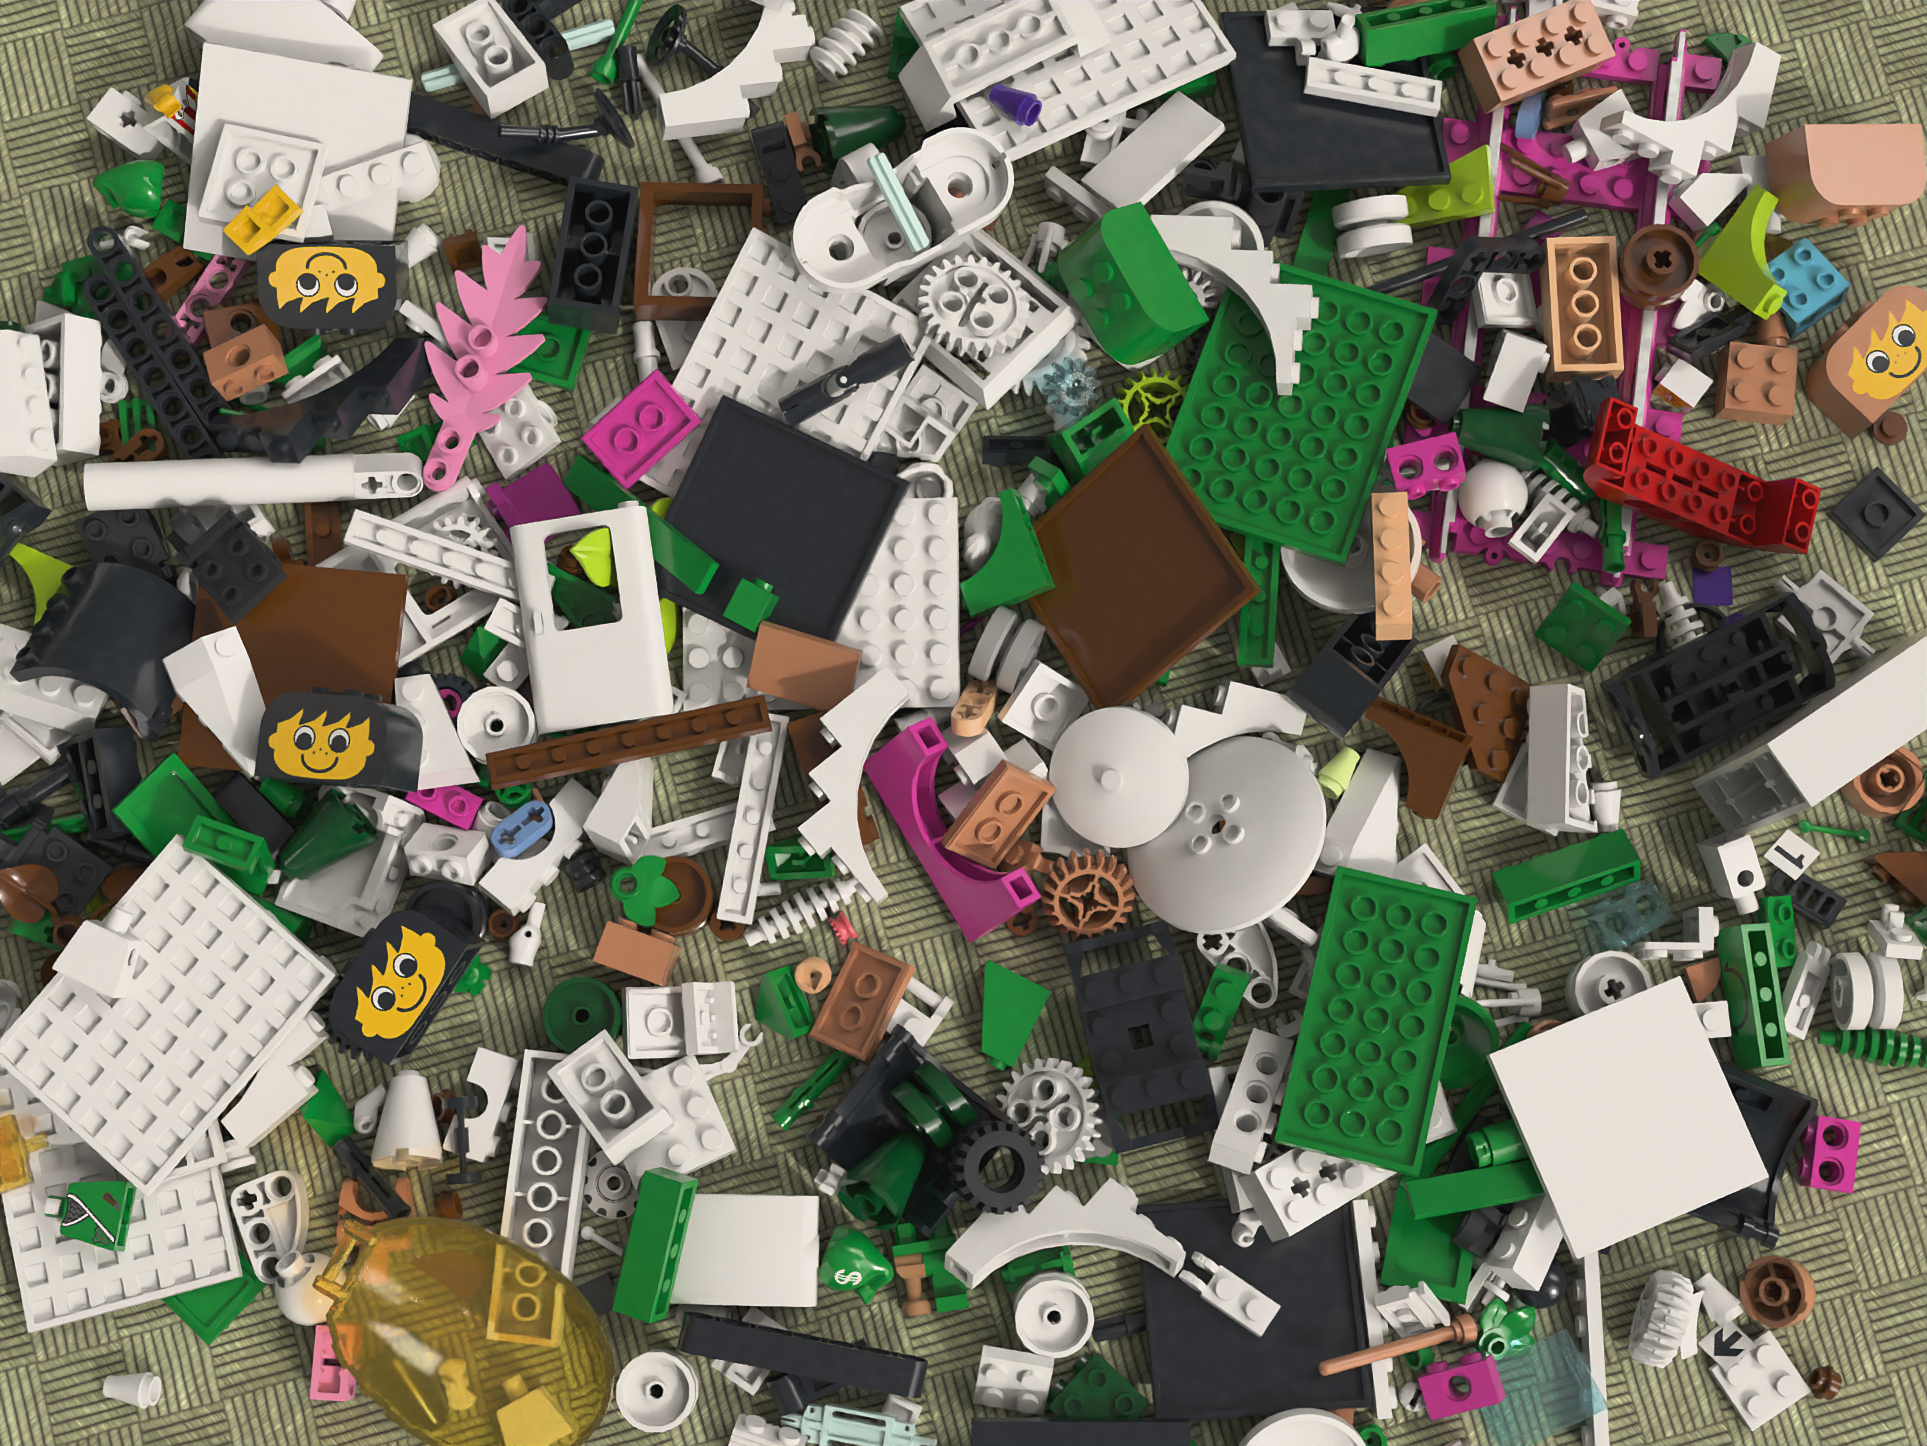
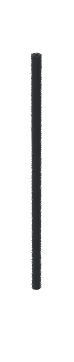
M1582 208L1503 238L1537 240L1587 222L1588 217L1585 209ZM1453 256L1365 288L1383 294L1392 293L1443 274Z

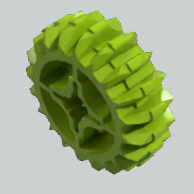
M1155 368L1151 369L1150 378H1146L1143 371H1139L1137 373L1138 383L1128 377L1125 380L1127 389L1118 387L1116 394L1120 399H1117L1129 419L1128 407L1136 399L1139 402V408L1143 415L1133 426L1134 431L1143 424H1148L1163 437L1167 436L1166 438L1159 439L1164 447H1166L1174 423L1169 414L1177 404L1182 406L1190 384L1182 388L1180 386L1183 380L1181 375H1178L1174 381L1169 380V370L1164 371L1163 378L1157 377V370ZM1149 391H1160L1169 395L1163 399H1157L1150 395ZM1151 410L1154 413L1163 411L1161 420L1157 416L1148 419Z

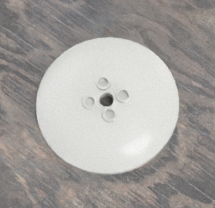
M1235 736L1221 739L1188 757L1189 788L1185 804L1176 820L1156 838L1144 844L1127 847L1129 872L1139 896L1158 917L1179 929L1200 934H1220L1241 930L1266 919L1284 906L1299 891L1308 879L1320 856L1325 838L1327 817L1324 796L1318 780L1305 762L1290 749L1272 740L1251 736ZM1225 820L1226 824L1222 831L1212 834V828L1215 823Z

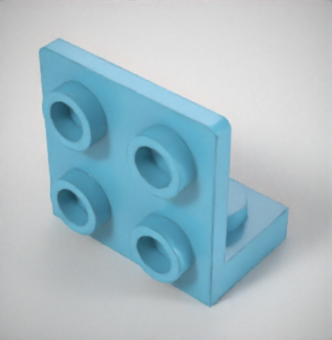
M1807 238L1801 239L1768 263V267L1775 280L1787 291L1779 309L1785 314V326L1790 341L1843 304L1851 286Z

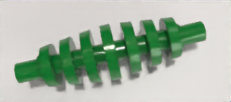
M1838 1027L1835 1032L1819 1030L1817 1035L1818 1044L1833 1046L1835 1053L1844 1056L1848 1051L1850 1058L1858 1060L1862 1057L1864 1062L1872 1064L1875 1061L1876 1065L1884 1067L1888 1064L1891 1067H1901L1904 1063L1905 1067L1914 1068L1918 1064L1920 1068H1927L1926 1038L1920 1040L1919 1036L1909 1034L1907 1037L1906 1033L1896 1030L1893 1033L1892 1029L1878 1030L1872 1027H1867L1865 1031L1864 1029L1841 1030Z

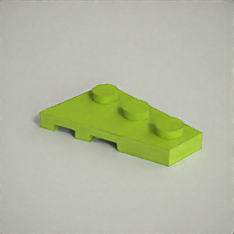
M1485 144L1450 163L1452 179L1448 185L1407 186L1392 194L1405 195L1409 214L1403 220L1396 223H1404L1413 229L1495 213L1491 148Z

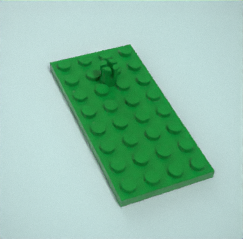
M1337 865L1275 1136V1143L1418 1178L1478 898Z

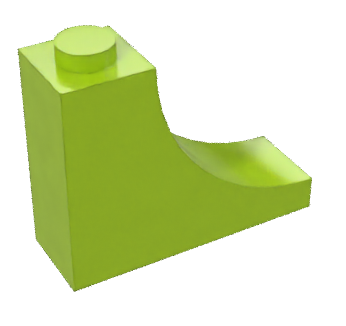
M1756 184L1699 261L1698 274L1753 313L1767 320L1770 315L1779 310L1787 291L1780 286L1771 274L1766 261L1764 247L1767 224L1779 199Z
M18 542L9 555L22 566L32 583L36 600L35 625L47 609V601L56 593L61 585L62 575L73 566Z

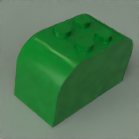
M1141 201L1108 211L1065 246L1059 254L1058 268L1066 287L1102 348L1120 363L1135 365L1165 354L1209 321L1207 314Z

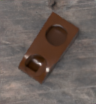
M183 245L162 255L144 268L165 302L168 303L170 297L184 286L191 284L203 273L204 266L191 250L184 249ZM145 293V296L152 303L151 295L149 293Z

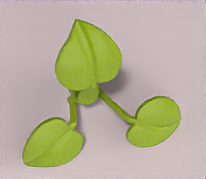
M660 498L650 508L664 519L673 498ZM599 528L586 534L569 549L580 562L588 578L595 585L605 587L612 584L613 587H619L610 528ZM661 597L659 603L666 654L668 655L679 637L682 616L678 604Z

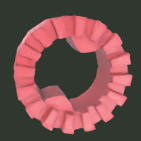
M843 910L839 911L837 918L829 917L827 919L833 930H838L836 935L843 946L847 944L846 940L852 937L855 939L858 937Z

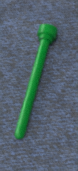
M643 0L628 1L605 55L600 56L599 60H594L589 75L597 82L608 86L614 85L618 76L615 48L623 47Z

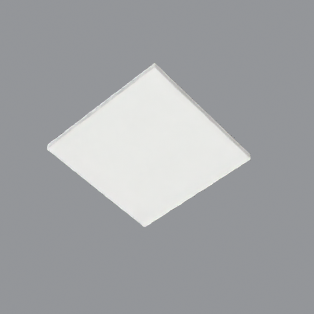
M204 42L183 248L257 261L256 251L247 255L222 231L225 227L202 223L198 218L209 179L206 166L212 165L225 123L327 145L328 155L322 176L405 147L413 79ZM400 187L328 212L327 215L334 240H393Z
M1680 976L1486 1056L1573 1260L1580 1259L1769 1177Z

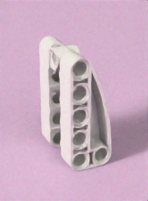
M204 0L183 25L193 41L202 50L203 43L210 42L343 67L355 63L359 70L373 72L384 58L383 54L320 0Z
M695 1194L670 1303L738 1306H816L817 1267H819L820 1245L818 1235L819 1196Z

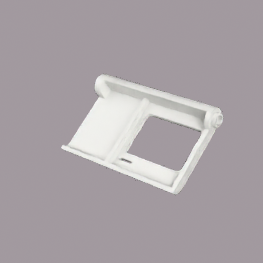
M464 476L449 489L437 492L390 520L427 533L430 529L435 530L433 524L437 520L441 519L445 522V517L451 513L455 516L456 520H458L462 513H467L468 521L479 517V524L482 528L486 526L491 527L487 536L489 538H497L498 541L494 546L501 557L514 562L512 545L484 504L482 498L487 495L477 478L470 480L467 476ZM347 546L315 566L397 574L395 566L399 562ZM474 588L437 612L425 615L407 589L398 669L492 613L500 597Z
M626 501L618 503V509L511 527V542L538 736L675 714L646 507L639 506L638 501ZM608 526L612 536L622 618L615 623L558 631L555 626L544 540L549 535Z

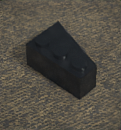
M132 727L95 728L56 745L60 755H67L72 771H69L67 774L71 783L78 784L83 799L79 801V805L93 840L132 837L133 835L111 811L142 779L136 754L137 744L133 737Z

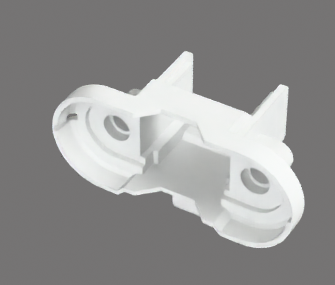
M965 127L950 128L925 139L919 151L913 153L893 168L910 204L925 214L931 226V236L935 242V247L910 260L897 262L889 267L885 265L882 258L877 261L874 259L855 226L861 222L862 217L872 207L886 201L867 164V160L878 154L879 151L872 143H869L840 158L831 180L832 188L811 199L802 208L796 219L791 235V251L798 270L805 279L823 291L840 295L854 294L869 289L877 283L886 286L960 247L966 236L992 223L1002 213L1011 197L1014 185V172L1011 161L1003 147L994 138L979 130ZM993 155L1001 162V165L996 169L992 166L995 162ZM948 189H959L963 194V198L951 196ZM834 250L839 260L833 259L829 251Z

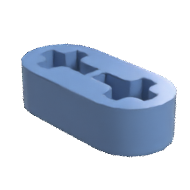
M1539 92L1523 99L1516 121V138L1531 140L1535 138L1543 116L1545 92Z
M538 800L530 801L497 825L491 835L492 844L497 854L505 858L515 857L545 835L553 824L552 814L548 805ZM533 813L536 816L541 815L542 822L531 821L529 816ZM505 835L509 838L514 837L515 842L512 845L507 842L503 843L502 837Z

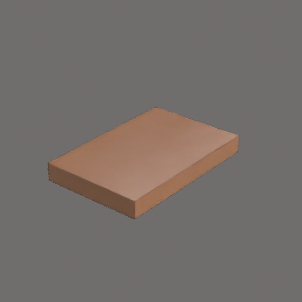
M763 620L759 625L746 687L829 712L853 693L863 651Z
M1002 759L940 842L945 848L995 870L1056 791V788L1051 782Z
M854 941L808 1036L869 1064L916 968Z

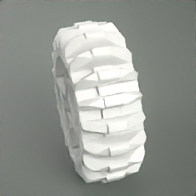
M1660 1269L1650 1276L1637 1303L1630 1327L1631 1334L1628 1339L1632 1358L1639 1360L1642 1364L1664 1368L1672 1362L1673 1357L1677 1355L1679 1346L1682 1345V1339L1684 1334H1686V1328L1690 1322V1313L1693 1309L1694 1289L1690 1279L1683 1277L1682 1274Z

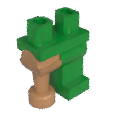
M947 1216L944 1217L932 1232L931 1238L917 1240L916 1229L908 1222L898 1223L895 1227L896 1243L892 1245L897 1273L903 1278L908 1301L902 1303L903 1317L932 1312L930 1300L922 1298L921 1278L932 1277L937 1313L969 1308L965 1284L944 1268L945 1254L957 1241L956 1234H952Z

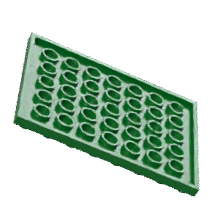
M1280 263L1279 284L1312 285L1313 297H1319L1318 319L1312 318L1311 330H1303L1302 351H1295V363H1300L1299 384H1293L1292 395H1278L1276 362L1269 338L1260 320L1247 303L1227 286L1165 448L1218 527L1345 567L1386 457V449L1390 446L1437 318L1438 310Z

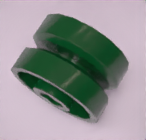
M573 977L559 983L549 993L543 1006V1026L548 1038L559 1049L571 1054L604 1029L616 1042L623 1031L621 996L610 984L591 977ZM587 1010L589 1019L582 1023L583 1020H578V1014Z
M926 1059L912 1072L913 1079L922 1093L911 1083L901 1081L888 1094L910 1126L933 1148L940 1152L953 1140V1132L943 1118L955 1128L964 1130L978 1117L952 1082L932 1062Z

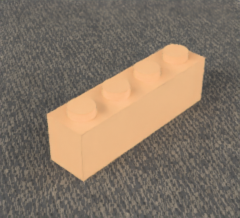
M1407 492L1372 493L1371 519L1376 641L1412 639L1413 621Z

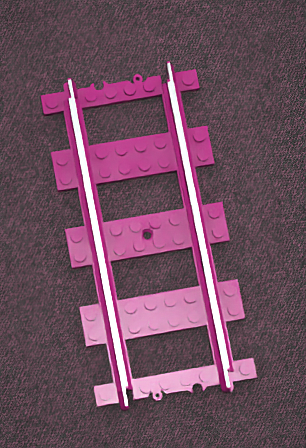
M1511 6L1507 15L1504 14L1498 17L1495 30L1519 21L1516 6ZM1680 29L1676 34L1673 55L1668 65H1659L1660 50L1638 47L1631 53L1628 52L1630 49L1629 40L1625 37H1619L1612 45L1616 56L1600 68L1580 77L1650 86L1647 119L1665 122L1680 121L1682 119L1685 91L1712 95L1715 93L1720 81L1722 58L1686 54V29ZM1461 49L1452 50L1460 60V57L1457 52H1459ZM1667 93L1665 111L1663 112L1664 95ZM1478 101L1476 122L1444 118L1442 121L1441 130L1449 164L1485 144L1491 148L1495 213L1480 215L1478 228V216L1465 218L1461 243L1468 238L1476 236L1496 237L1500 201L1497 200L1498 194L1540 197L1539 194L1535 193L1539 180L1509 164L1508 158L1511 156L1500 149V143L1506 144L1545 169L1569 180L1570 184L1562 201L1563 204L1636 213L1634 234L1643 227L1650 225H1670V218L1682 220L1667 204L1675 195L1672 189L1676 184L1665 183L1660 180L1659 176L1648 171L1650 158L1641 157L1598 171H1593L1585 158L1569 164L1563 155L1562 146L1575 140L1573 136L1537 130L1533 140L1516 138V127L1509 126L1512 104L1485 114ZM1700 159L1697 175L1710 173L1711 160ZM1428 246L1424 266L1453 256L1456 250ZM1540 269L1530 273L1536 310L1542 304ZM1443 274L1422 281L1420 305H1427ZM1465 277L1458 279L1452 286L1461 282ZM1471 293L1462 311L1451 323L1449 345L1462 353L1463 339L1465 337L1463 355L1481 367L1485 328H1478ZM1619 294L1624 371L1617 378V390L1623 402L1638 408L1635 424L1680 443L1683 413L1649 409L1656 347L1666 349L1667 339L1682 331L1673 328L1671 324L1683 302L1678 299L1670 307L1657 311L1641 310L1627 303ZM1533 327V328H1520V329H1527V330H1534V331H1536L1535 327ZM1635 361H1637V363H1636V372H1635V380H1634V382L1632 383V381H1633V372H1634V363H1635ZM1478 377L1458 410L1461 408L1501 405L1483 400L1486 387L1478 385ZM1530 392L1526 404L1539 403L1543 405L1542 401L1547 395ZM1416 410L1419 418L1426 419L1428 417L1420 410ZM1405 419L1402 445L1448 434V425L1443 427L1436 423L1428 430H1418L1413 428ZM1550 427L1549 430H1543L1542 441L1550 437L1555 439ZM1582 438L1580 439L1581 443L1570 448L1560 444L1585 468L1591 439ZM1459 445L1467 473L1470 454L1485 455ZM1459 487L1446 491L1445 500V491L1431 490L1429 512L1411 510L1418 522L1421 538L1426 541L1422 548L1429 549L1428 556L1432 562L1441 563L1444 560L1448 532L1454 533L1452 553L1476 556L1482 550H1485L1487 552L1483 558L1488 566L1498 565L1503 558V554L1509 561L1533 564L1508 544L1521 525L1512 524L1513 531L1506 536L1498 538L1487 537L1484 529L1474 526L1463 517L1458 504ZM1622 507V527L1626 532V542L1623 544L1625 569L1622 572L1606 573L1605 570H1602V545L1598 543V536L1592 538L1587 534L1561 531L1536 564L1543 565L1548 572H1551L1554 569L1555 560L1561 559L1568 564V575H1571L1576 570L1601 573L1600 584L1606 588L1614 587L1616 589L1622 585L1623 577L1664 581L1669 546L1635 541L1638 513Z

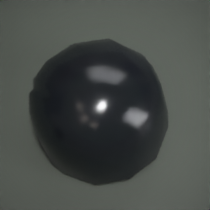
M1554 1257L1539 1291L1513 1288L1514 1293L1523 1304L1531 1305L1534 1309H1544L1553 1306L1562 1299L1568 1285L1566 1269L1558 1258Z

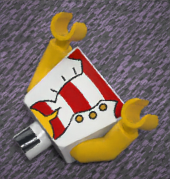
M185 77L171 85H159L146 94L145 102L150 108L142 128L190 165L192 162L199 83L193 78Z

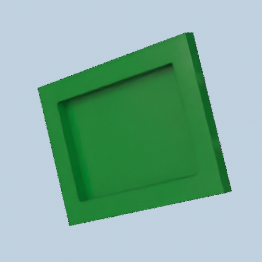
M171 752L144 779H141L140 783L111 810L154 859L157 858L176 834L187 837L196 815L240 829L174 752Z
M1399 1175L1379 1285L1388 1288L1408 1285L1413 1289L1419 1287L1418 1282L1424 1281L1437 1299L1465 1305L1474 1255L1449 1241L1465 1211L1413 1220L1406 1191L1400 1186V1181L1405 1175Z
M239 1250L238 1255L243 1277L161 1298L208 1346L225 1329L229 1328L233 1320L268 1285L258 1279L252 1263Z

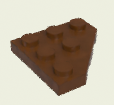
M1461 644L1452 645L1440 678L1444 690H1449L1454 705L1451 712L1457 730L1474 737L1468 751L1469 754L1466 756L1469 769L1494 783H1504L1529 716L1527 701L1530 697V687L1533 685Z

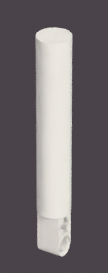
M412 453L307 455L300 464L273 463L269 457L86 463L84 466V492L88 511L413 497L422 490L423 463L417 455ZM408 473L412 474V476H403L402 474Z

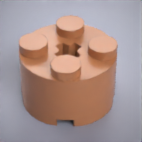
M1901 746L1842 786L1841 791L1850 805L1859 813L1877 819L1889 817L1910 809L1922 796L1925 788V780H1923L1921 771L1922 766L1919 759L1910 750ZM1881 775H1883V776L1885 777V779H1884V781H1883V784H1884L1886 787H1884V786L1881 784V781H1882L1881 778H1880Z

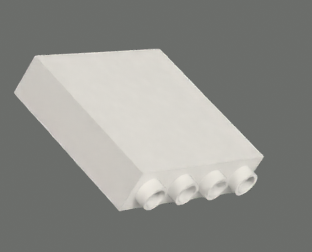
M1927 628L1891 646L1835 684L1834 688L1820 694L1691 782L1726 832L1746 834L1813 807L1927 729Z

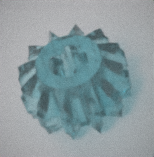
M1064 357L1062 366L1057 362L1051 363L1054 373L1053 375L1049 373L1043 374V378L1049 381V385L1041 388L1042 393L1049 395L1046 404L1050 407H1056V412L1060 415H1065L1069 412L1074 417L1079 415L1080 407L1085 411L1091 410L1088 402L1089 399H1099V395L1094 393L1093 389L1102 385L1100 380L1093 378L1097 372L1096 369L1092 366L1086 367V361L1081 358L1074 362L1072 358Z

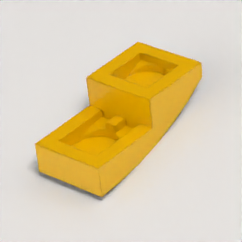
M275 184L252 209L246 205L222 231L247 255H250L280 234L304 211Z

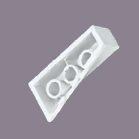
M1571 684L1531 686L1530 697L1527 701L1529 732L1526 736V745L1529 751L1525 779L1528 784V794L1524 806L1527 825L1542 830L1598 833L1597 820H1590L1589 804L1595 803L1594 789H1588L1586 771L1588 768H1592L1591 754L1588 753L1586 746L1583 745V738L1589 735L1585 690Z

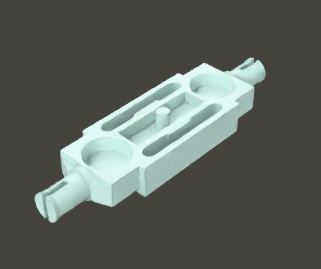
M829 1403L825 1406L810 1404L804 1414L791 1413L781 1416V1418H784L781 1420V1426L801 1429V1435H806L808 1438L807 1442L819 1444V1446H838L833 1445L831 1440L861 1446L937 1445V1439L916 1436L915 1423L898 1420V1416ZM839 1411L885 1420L886 1425L873 1423L871 1420L853 1417L852 1419L837 1416L835 1412Z

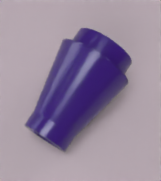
M998 83L989 94V102L996 105L1019 126L1033 125L1041 113L1042 103L1033 93L1006 87Z

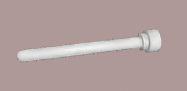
M637 54L639 76L643 77L642 82L657 105L659 95L665 94L643 56ZM692 137L677 139L696 170L694 173L696 177L695 183L724 184L725 179L719 169L713 167L712 164H707Z

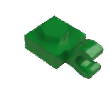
M1036 456L1028 465L1035 478L1033 480L1034 485L1046 494L1045 506L1048 509L1072 489L1061 469Z

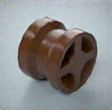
M718 908L714 910L711 915L710 926L713 933L719 939L732 942L743 936L747 924L717 919Z

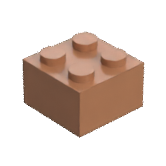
M1729 342L1719 352L1714 418L1779 426L1787 422L1794 412L1798 349Z
M620 917L617 923L607 920L592 961L667 987L681 951V947L674 945L676 938L653 929L649 936L641 933L643 926Z

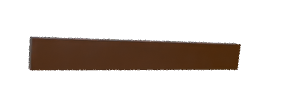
M765 695L495 751L486 753L485 756L491 787L493 790L766 733L772 731Z

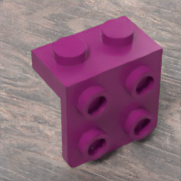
M548 463L539 466L501 489L497 482L485 488L490 497L485 503L495 519L502 516L508 527L503 532L511 545L510 528L513 526L582 515L554 468ZM560 534L547 536L544 544Z

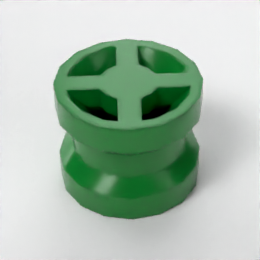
M530 783L495 790L500 803L509 810H518L524 804L530 802L533 797V789ZM516 792L519 793V795L516 794V795H512L511 797H509L510 794H513V793H516Z

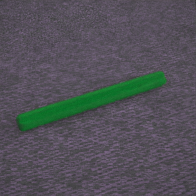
M1526 1021L1521 1022L1501 1049L1528 1039L1527 1034L1533 1026ZM1492 1069L1472 1086L1453 1111L1452 1117L1458 1132L1434 1140L1427 1145L1424 1150L1418 1178L1405 1175L1400 1181V1186L1404 1191L1406 1182L1429 1178L1498 1087Z

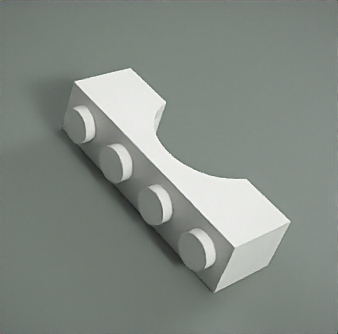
M571 778L549 803L555 818V833L547 848L540 854L524 860L501 857L479 882L482 891L513 917L519 911L522 913L527 911L536 900L534 894L543 884L548 886L559 874L560 870L558 867L566 858L572 859L583 845L581 841L587 835L582 827L584 825V816L590 806H595L598 798Z

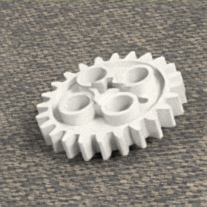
M956 255L952 265L946 259H943L940 268L933 265L930 274H925L917 293V298L919 299L916 309L921 312L918 320L919 322H927L925 333H937L934 339L935 344L945 340L947 342L946 351H950L954 346L958 347L960 357L964 355L966 350L971 351L973 359H977L979 351H983L987 358H991L994 349L998 353L1003 354L1006 345L1012 348L1017 338H1021L1029 316L1026 314L1030 304L1024 302L1027 293L1026 291H1018L1021 283L1020 280L1010 282L1011 271L1008 270L1001 274L998 271L1000 263L997 262L992 267L987 266L986 257H983L980 263H975L973 256L969 255L967 262L963 263L961 258ZM982 286H986L987 288L984 290L980 302L975 305L966 325L959 327L966 311L972 306L978 291Z
M1037 1058L1035 1059L1034 1066L1033 1064L1023 1063L1024 1074L1012 1071L1011 1074L1015 1082H1003L1002 1085L1008 1092L1006 1096H996L1003 1103V1107L997 1109L1011 1117L1020 1129L1027 1132L1031 1130L1029 1132L1033 1136L1031 1139L1039 1144L1041 1148L1038 1151L1039 1155L1043 1156L1045 1160V1165H1041L1042 1172L1048 1175L1050 1170L1051 1173L1061 1174L1062 1167L1072 1170L1074 1169L1073 1159L1080 1162L1085 1161L1083 1149L1094 1151L1095 1148L1089 1141L1090 1138H1099L1101 1136L1098 1131L1094 1130V1124L1104 1123L1102 1118L1095 1116V1112L1102 1109L1103 1104L1093 1102V1099L1100 1092L1099 1090L1088 1089L1093 1079L1085 1076L1081 1077L1083 1069L1079 1067L1072 1068V1063L1062 1060L1059 1063V1059L1048 1058L1046 1062L1044 1059ZM1052 1083L1054 1086V1092L1052 1097L1049 1099L1047 1095V1090L1049 1085ZM1026 1107H1028L1029 1116L1028 1119L1024 1122L1023 1111ZM1072 1110L1074 1113V1121L1069 1126L1067 1122V1117L1069 1112ZM1046 1134H1048L1049 1144L1047 1148L1044 1149L1042 1143L1043 1137ZM1005 1148L1004 1154L1012 1155L1011 1152L1007 1148Z

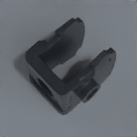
M1573 375L1571 376L1572 382L1568 385L1570 396H1563L1562 392L1555 391L1547 393V397L1542 402L1548 408L1549 427L1558 444L1570 448L1581 443L1580 439L1592 438L1601 402L1610 396L1621 400L1614 375H1607L1600 380H1592L1590 376Z

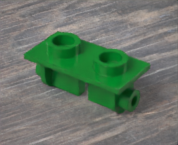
M1791 895L1758 898L1760 907L1757 910L1758 924L1770 923L1776 966H1794L1797 958V946Z
M1068 1245L1040 1249L1017 1257L1000 1267L1006 1293L1016 1291L1025 1278L1040 1270L1054 1268L1069 1272L1075 1276L1073 1260Z

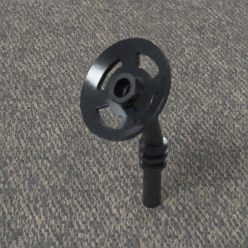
M675 4L662 15L652 32L646 53L647 63L653 68H659L675 52H682L707 73L710 79L725 67L722 65L718 66L687 40V35L684 34L687 12L685 7ZM674 20V25L670 27L669 25ZM748 98L749 117L753 118L760 111V108Z
M599 88L594 90V101L599 117L593 120L594 124L558 128L557 125L553 124L551 126L550 124L543 126V124L539 123L536 127L499 124L497 129L498 138L535 140L537 144L544 143L545 145L550 143L551 145H557L558 142L595 138L601 135L606 137L611 134L623 146L629 149L635 147L634 140L620 114Z

